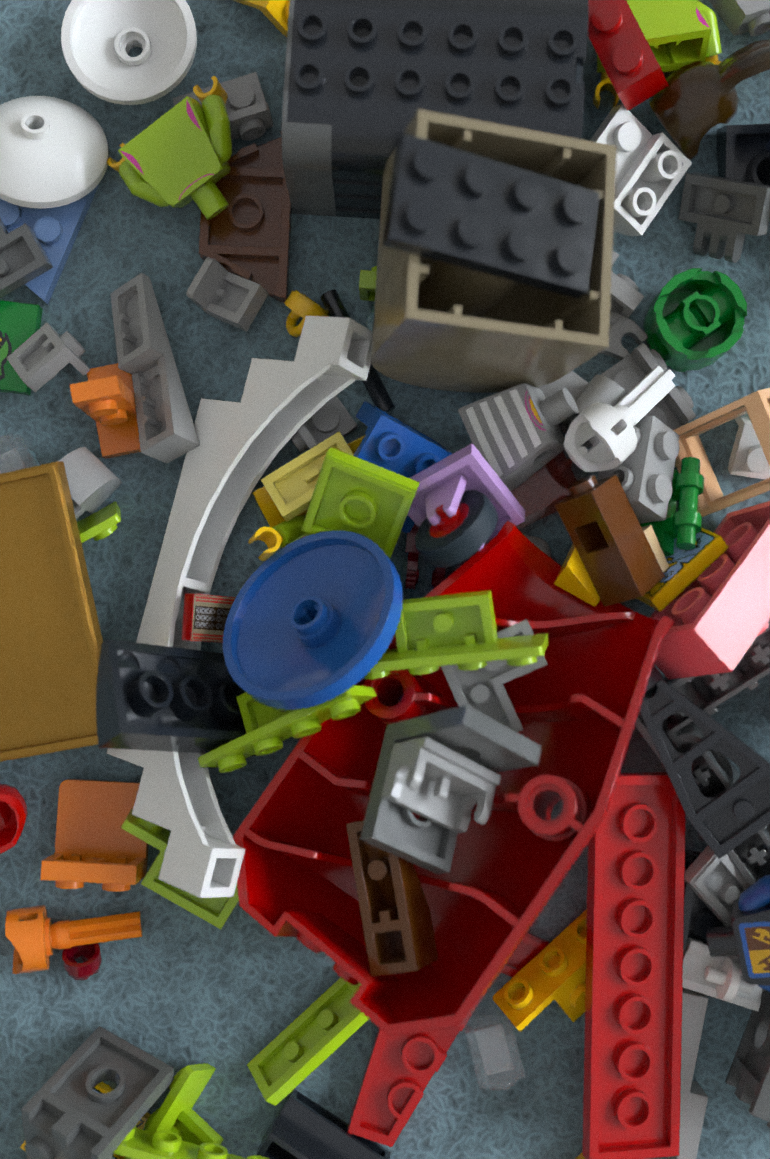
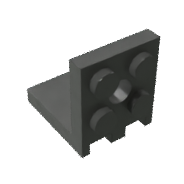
M468 705L387 725L360 840L435 874L450 873L457 833L422 816L417 820L412 811L381 797L393 745L396 743L428 737L495 773L538 765L541 745Z
M763 989L759 1011L752 1010L725 1082L736 1087L735 1095L740 1101L751 1105L749 1108L750 1114L767 1121V1126L770 1128V992Z
M99 1026L21 1109L27 1159H113L112 1153L174 1080L173 1067ZM103 1081H113L118 1084L116 1089L109 1093H98L93 1090L97 1084Z

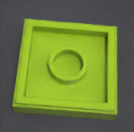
M330 447L326 453L301 531L308 534L341 530L358 533L375 542L391 559L420 482Z

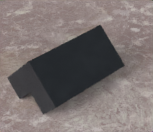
M296 1089L292 1090L263 1136L256 1155L269 1159H390V1152L374 1141L347 1133L348 1123Z

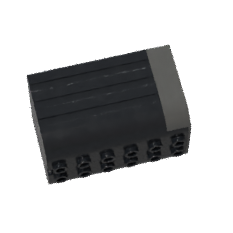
M290 0L282 107V161L292 213L380 219L382 179L387 161L394 151L397 141L404 134L418 109L582 139L585 92L583 66L587 54L588 0Z

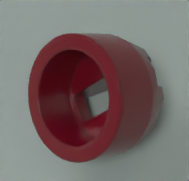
M98 943L73 946L72 948L64 949L62 952L64 968L71 978L83 981L99 971L102 958ZM81 956L83 963H77L75 959Z

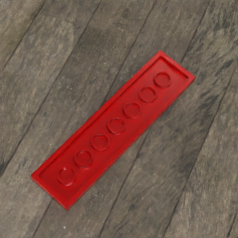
M667 772L619 773L606 817L588 842L582 1155L586 1159H648L679 1156L686 814Z

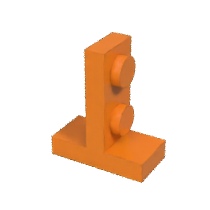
M118 363L91 368L87 373L88 381L69 384L73 404L96 421L102 457L106 459L141 452L132 374L119 369Z

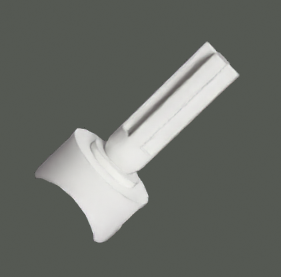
M656 366L614 407L600 402L590 404L573 420L566 433L563 445L570 459L585 472L606 471L618 467L636 449L637 436L634 426L675 387L671 381L675 377L674 373L670 369L664 372L660 366ZM587 440L592 444L589 450L582 446Z

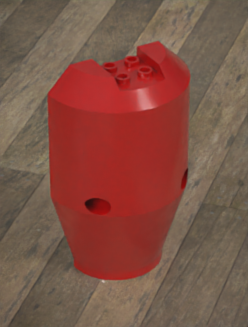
M508 520L495 538L425 596L432 597L491 590L497 632L527 619L534 635L546 633L548 635V646L544 653L547 665L504 683V687L523 726V730L517 733L541 745L538 765L497 773L501 776L500 784L495 787L490 816L484 825L474 821L477 804L474 805L471 810V820L467 831L457 833L450 873L435 874L413 864L430 908L439 960L418 971L371 976L346 824L365 819L387 725L459 707L441 666H438L439 669L437 671L424 675L409 674V669L390 670L391 674L386 677L371 680L361 679L354 686L373 687L376 697L360 704L361 710L357 714L340 720H332L330 718L320 723L321 730L319 732L302 737L233 835L236 845L245 848L237 880L239 906L274 937H296L315 953L323 951L335 961L332 968L342 979L355 986L358 983L361 984L349 1002L388 1036L459 1027L464 1025L606 817L661 641L673 625V620L666 616H663L661 620L652 619L620 603L604 607L600 599L594 607L554 585L562 566L535 546L522 534L516 525ZM395 634L387 649L397 648ZM403 695L401 701L398 703L400 696ZM562 800L563 810L556 819L551 820V812L554 806ZM412 812L414 817L418 820L420 818V815Z

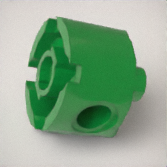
M703 268L688 269L675 275L651 302L643 320L644 332L647 335L646 341L650 350L657 351L666 365L670 366L673 370L678 372L700 370L714 364L741 338L744 331V318L747 316V303L740 287L726 274L716 270L713 273L701 271Z

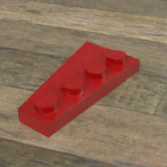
M470 1017L464 1025L459 1027L388 1036L378 1028L350 1117L347 1133L392 1147L423 1097L424 1089L435 1071L438 1072L447 1057V1051L459 1031L462 1032Z

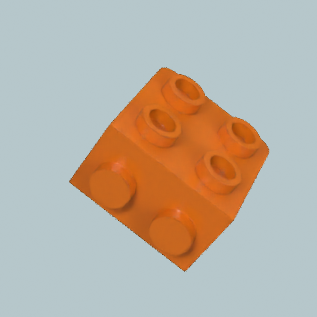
M86 779L64 780L59 786L55 853L42 860L40 880L55 881V887L60 889L83 888L84 882L102 883V890L122 892L130 890L131 885H136L144 878L147 873L148 843L121 828L130 810L134 807L140 782Z

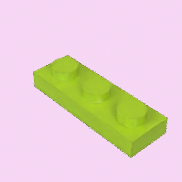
M340 977L247 1064L266 1102L274 1106L280 1103L369 1020L349 1002L360 987V983L355 986Z

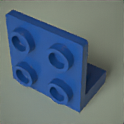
M367 401L363 402L356 414V417L368 427L362 442L353 455L357 458L410 478L453 454L436 440ZM408 515L401 530L405 533L410 532L415 524Z

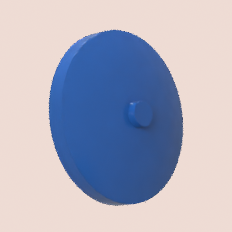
M350 531L319 532L300 538L283 547L261 564L249 577L231 606L223 634V655L229 674L255 700L277 709L308 708L322 704L344 693L358 683L376 665L396 632L403 602L402 584L396 567L375 542L361 534Z

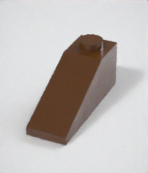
M364 820L347 823V833L371 976L418 971L439 960L430 908L413 863L360 840Z

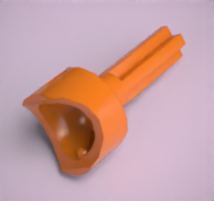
M45 905L9 910L6 912L5 937L14 946L12 974L49 970L50 956H53V949L62 950L72 948L73 946L142 937L140 911L73 921L62 920L52 924L51 918H48Z

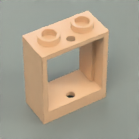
M770 388L758 390L673 430L680 435L679 453L675 462L678 472L681 473V461L683 458L695 457L700 460V474L704 476L703 493L698 495L697 512L702 517L770 491V478L723 496L699 437L700 434L748 413L770 467Z

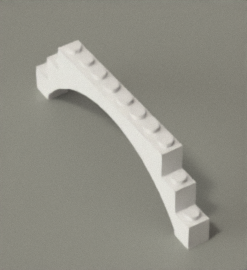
M306 316L294 361L252 358L240 403L201 398L194 423L200 446L186 453L136 643L201 651V641L182 640L185 593L210 595L225 545L237 518L257 482L278 452L297 430L325 403L354 381L367 380L372 353L373 332L351 318ZM108 748L107 754L144 768L132 815L171 831L158 879L199 898L233 897L245 848L236 845L221 813L208 767L200 768L197 758L205 753Z

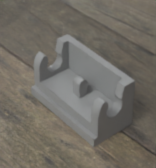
M422 737L393 745L381 797L455 833H463L467 831L471 820V810L475 804H477V809L474 813V821L482 825L486 823L491 813L495 787L500 784L501 776L428 737Z

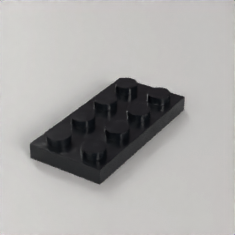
M404 133L396 145L382 245L578 299L588 293L600 192Z

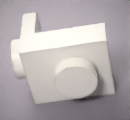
M748 413L735 418L739 427L728 464L730 475L764 480L770 478L769 464Z

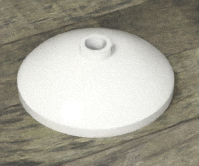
M72 0L62 22L61 45L65 60L72 74L91 94L115 104L138 105L165 96L185 78L196 54L197 30L194 17L186 0ZM134 47L143 49L139 56L130 57L128 55L129 51Z
M48 96L21 97L0 105V199L27 208H54L83 198L100 183L108 166V143L102 127L87 111L71 102Z

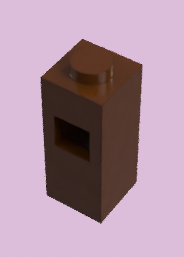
M615 474L598 481L595 475H589L568 486L571 494L558 502L555 507L604 607L644 596L665 575L617 475Z

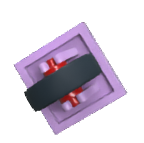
M473 443L410 477V479L420 482L408 512V516L419 527L415 537L416 548L423 558L436 568H447L458 564L476 551L481 550L489 539L497 536L507 520L516 526L525 522V509Z

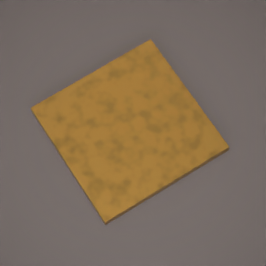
M52 462L0 474V762L98 745L96 685L103 639L64 462Z

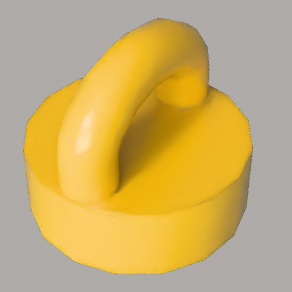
M292 290L284 302L291 309L286 319V329L291 336H301L306 316L329 317L327 310L298 290ZM300 317H302L303 319L301 320L299 325H297V321Z

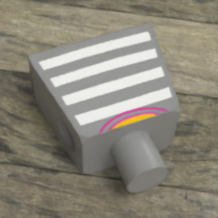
M524 383L465 405L458 409V412L473 445L506 487L512 491L564 450L565 438L558 424L577 414L578 407L570 392L565 388L546 398L541 389Z

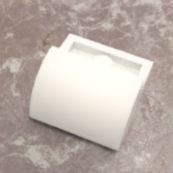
M621 104L611 109L590 141L617 146L613 230L628 236H641L692 162L663 132L652 135Z

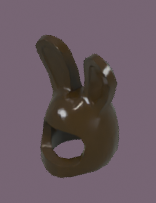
M770 40L752 42L732 53L719 65L705 61H697L685 65L666 78L669 84L668 87L650 97L649 104L653 112L680 147L681 152L689 160L698 154L703 136L712 127L719 123L728 124L737 113L739 98L735 86L749 77L770 70Z

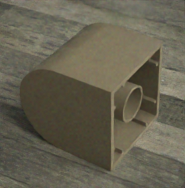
M418 109L404 133L600 192L588 293L577 299L383 246L382 239L396 151L395 147L387 161L382 179L371 353L373 367L391 379L414 386L454 392L493 393L501 392L524 383L534 387L547 385L565 376L608 348L617 146Z

